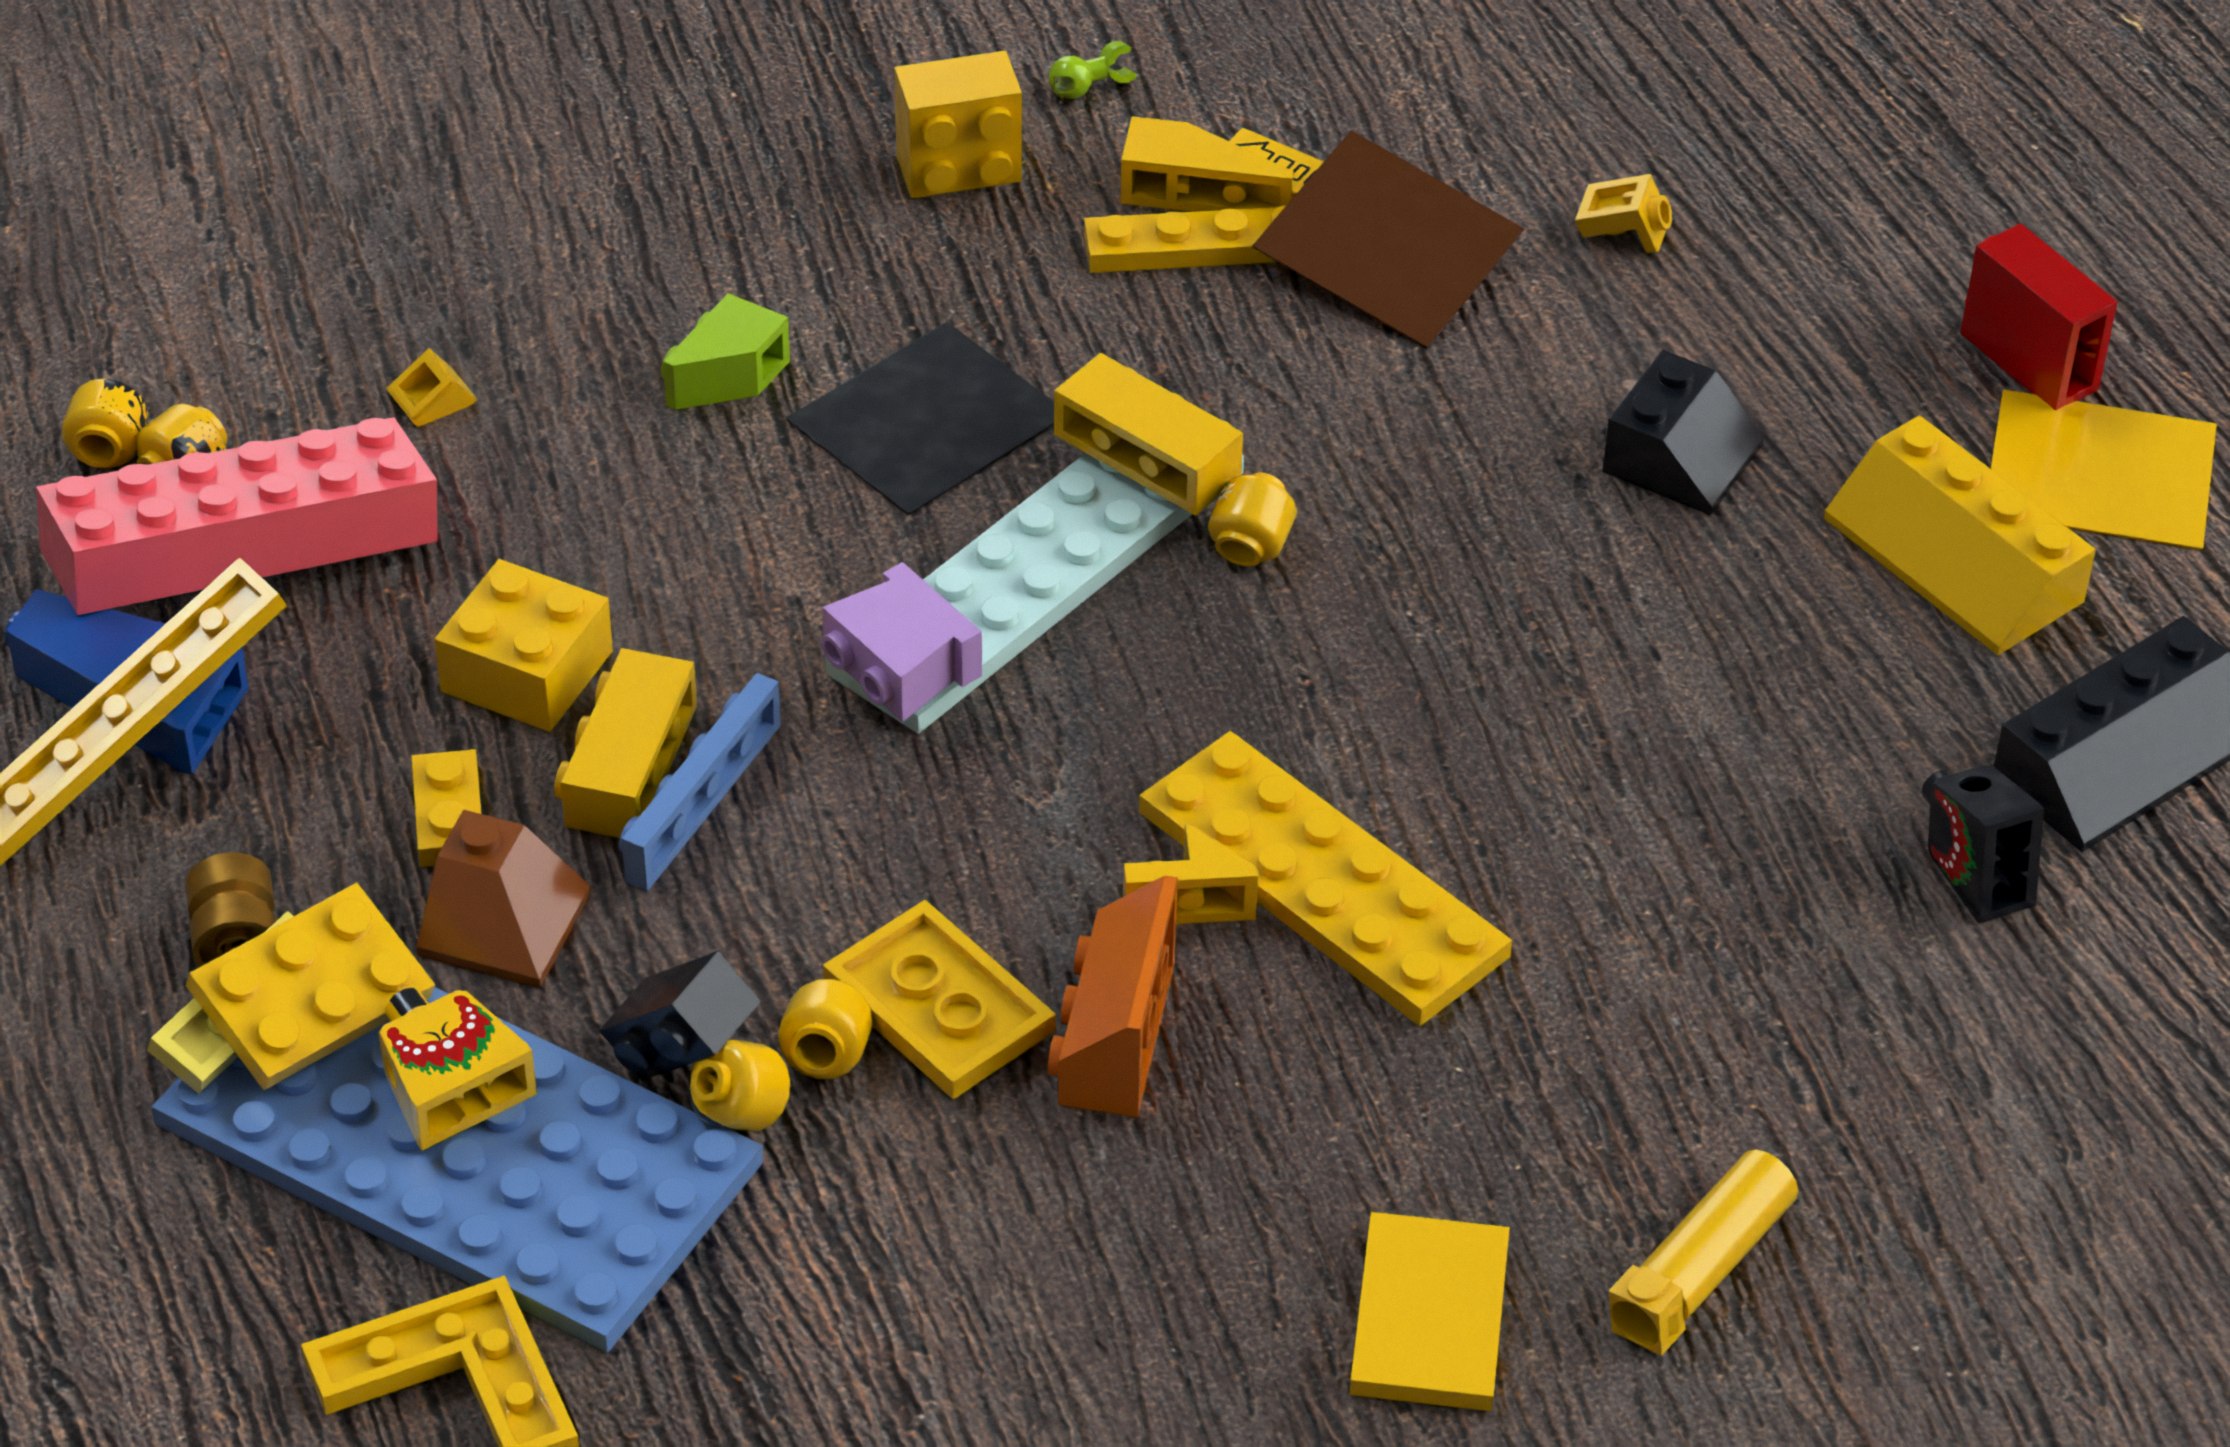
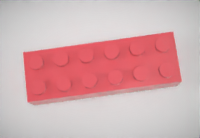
M395 417L387 419L369 418L356 425L330 430L313 429L305 431L299 436L268 442L251 441L237 448L212 453L194 452L186 454L180 459L150 465L132 464L121 468L119 471L88 477L69 476L57 483L36 486L40 550L77 615L204 590L239 557L259 576L267 577L438 542L437 479Z

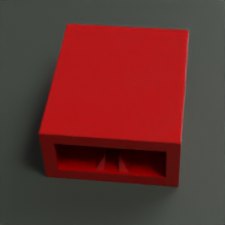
M2020 223L1997 235L1989 236L1976 245L1960 334L2032 394H2036L2056 411L2073 401H2078L2099 390L2118 301Z

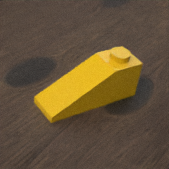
M1132 116L1121 159L1120 204L1190 212L1228 208L1279 207L1287 205L1292 200L1294 171L1188 122Z

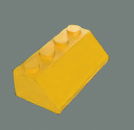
M1920 415L1875 441L1825 509L1824 519L1997 656L2085 602L2096 549Z

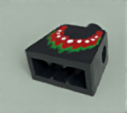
M1981 765L1958 773L1940 770L1929 776L1922 786V797L1930 805L1928 850L1931 858L1974 919L1980 924L2036 906L2044 808L2040 803L1991 765Z

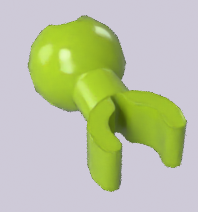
M1120 40L1112 41L1102 49L1100 56L1094 59L1084 61L1077 56H1063L1054 61L1049 70V84L1052 91L1058 97L1064 99H1078L1086 94L1092 82L1109 77L1119 83L1131 82L1137 77L1135 72L1126 67L1120 70H1114L1109 67L1115 63L1119 55L1129 53L1131 46ZM1059 77L1058 83L1055 84V79Z

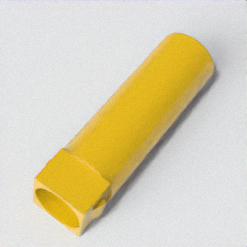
M1756 1149L1748 1150L1648 1258L1639 1267L1632 1265L1609 1289L1612 1332L1662 1356L1686 1330L1685 1321L1797 1199L1799 1191L1797 1182L1789 1168L1768 1152Z

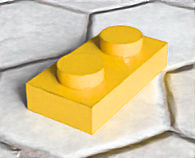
M476 749L411 755L420 867L435 866L437 855L463 809L482 814Z

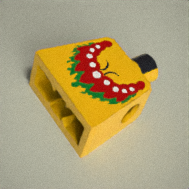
M406 988L396 993L388 1001L385 1014L391 1022L383 1025L378 1032L383 1069L412 1135L422 1151L537 1095L532 1049L469 992L456 990L428 1003L418 989Z

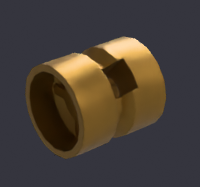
M243 853L215 854L201 860L189 871L185 887L190 918L192 952L194 962L198 967L264 933L276 922V916L273 914L275 904L270 869L262 860Z

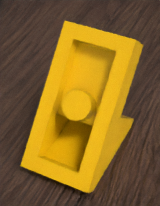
M1185 824L1183 860L1124 863L1123 897L1164 875L1178 877L1176 924L1256 920L1257 866L1194 825Z

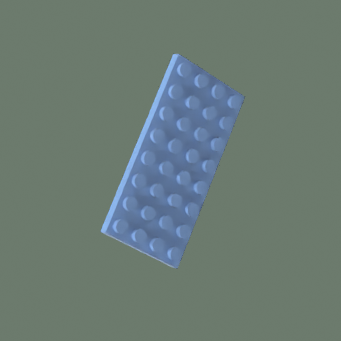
M434 987L432 995L427 1001L431 1003L448 993ZM500 1018L498 1019L532 1049L537 1095L423 1151L419 1148L383 1069L378 1032L383 1025L391 1022L390 1020L265 1091L241 1059L237 1057L201 1093L198 1094L183 1080L178 1078L151 1107L155 1125L473 1286L505 1275L521 1310L606 1353L612 1349L764 1163L763 1145L730 1129L714 1127L700 1119L697 1113Z

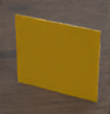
M2003 389L1991 470L2069 529L2203 550L2217 423L2073 401L2055 411L2036 394Z

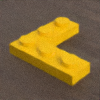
M505 1275L301 1344L303 1361L326 1415L463 1368L498 1447H579L577 1432Z

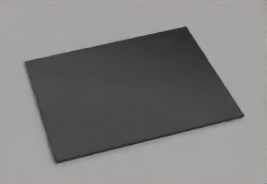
M945 322L786 417V420L907 515H910L1054 426V401L950 323Z

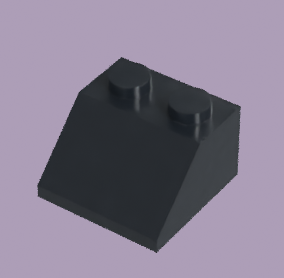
M1662 349L1608 419L1602 472L1711 516L1762 447L1764 435L1716 370Z

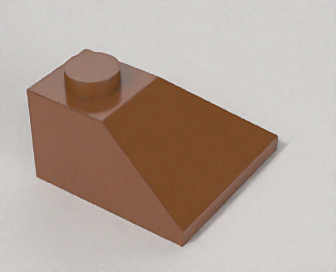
M463 809L437 855L416 946L417 956L541 988L591 894L590 885L525 825Z

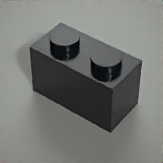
M716 951L644 978L601 1027L599 1032L614 1048L617 1060L625 1068L634 1072L641 1080H645L715 1056L759 1005L761 1000L721 953Z

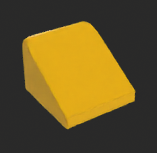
M430 348L386 388L417 427L467 408L478 400L453 368Z

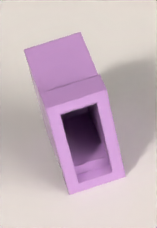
M903 562L883 573L882 584L822 607L824 636L821 638V646L828 661L839 670L844 669L862 685L866 695L876 705L883 704L901 722H904L953 681L963 688L982 677V631Z

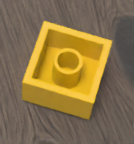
M1006 50L894 67L896 157L911 198L1022 182V91Z
M498 559L434 638L440 692L551 732L613 652L609 598Z

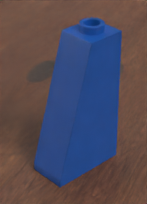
M35 589L20 611L14 612L6 626L5 642L10 648L14 672L17 677L73 708L166 623L113 609L77 615L67 597ZM241 647L135 745L180 772L193 775L249 689L243 648Z

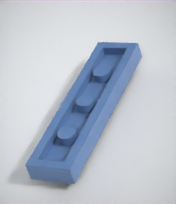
M756 673L740 693L732 694L723 708L721 717L707 734L702 733L695 739L687 759L673 775L669 774L662 779L654 799L639 817L634 816L627 822L619 840V850L623 853L625 883L648 892L781 726L779 681Z

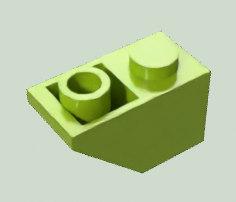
M728 293L710 312L707 311L700 317L696 327L678 346L670 348L665 355L661 366V376L664 379L666 406L679 410L759 396L790 362L788 317Z

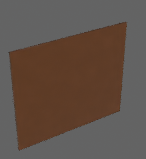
M1350 130L1252 245V248L1421 346L1428 348L1521 235L1524 228Z

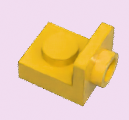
M1646 174L1588 184L1575 222L1583 238L1604 234L1619 235L1628 230H1636L1646 253L1659 252L1666 230L1671 227L1672 210L1667 197L1660 195L1652 175Z

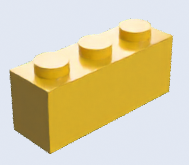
M1099 353L1054 390L1055 436L1195 516L1220 496L1228 480L1241 475L1242 431L1102 353Z
M621 648L611 672L603 671L596 687L593 712L591 716L584 715L580 719L575 736L574 754L570 762H561L555 778L554 795L556 799L562 800L565 827L620 838L627 822L634 816L639 817L651 803L660 782L669 773L697 708L694 662Z

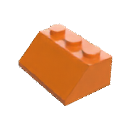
M1164 875L1098 909L1091 936H1079L1074 959V974L1081 976L1078 986H1066L1061 1009V1024L1068 1026L1065 1037L1053 1036L1048 1058V1075L1058 1077V1105L1132 1117L1139 1116L1175 966L1178 877Z

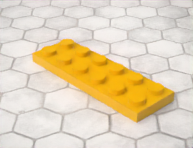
M1232 731L1220 737L1139 795V813L1183 847L1185 824H1191L1256 865L1258 870L1257 903L1419 1027L1511 957L1512 939Z

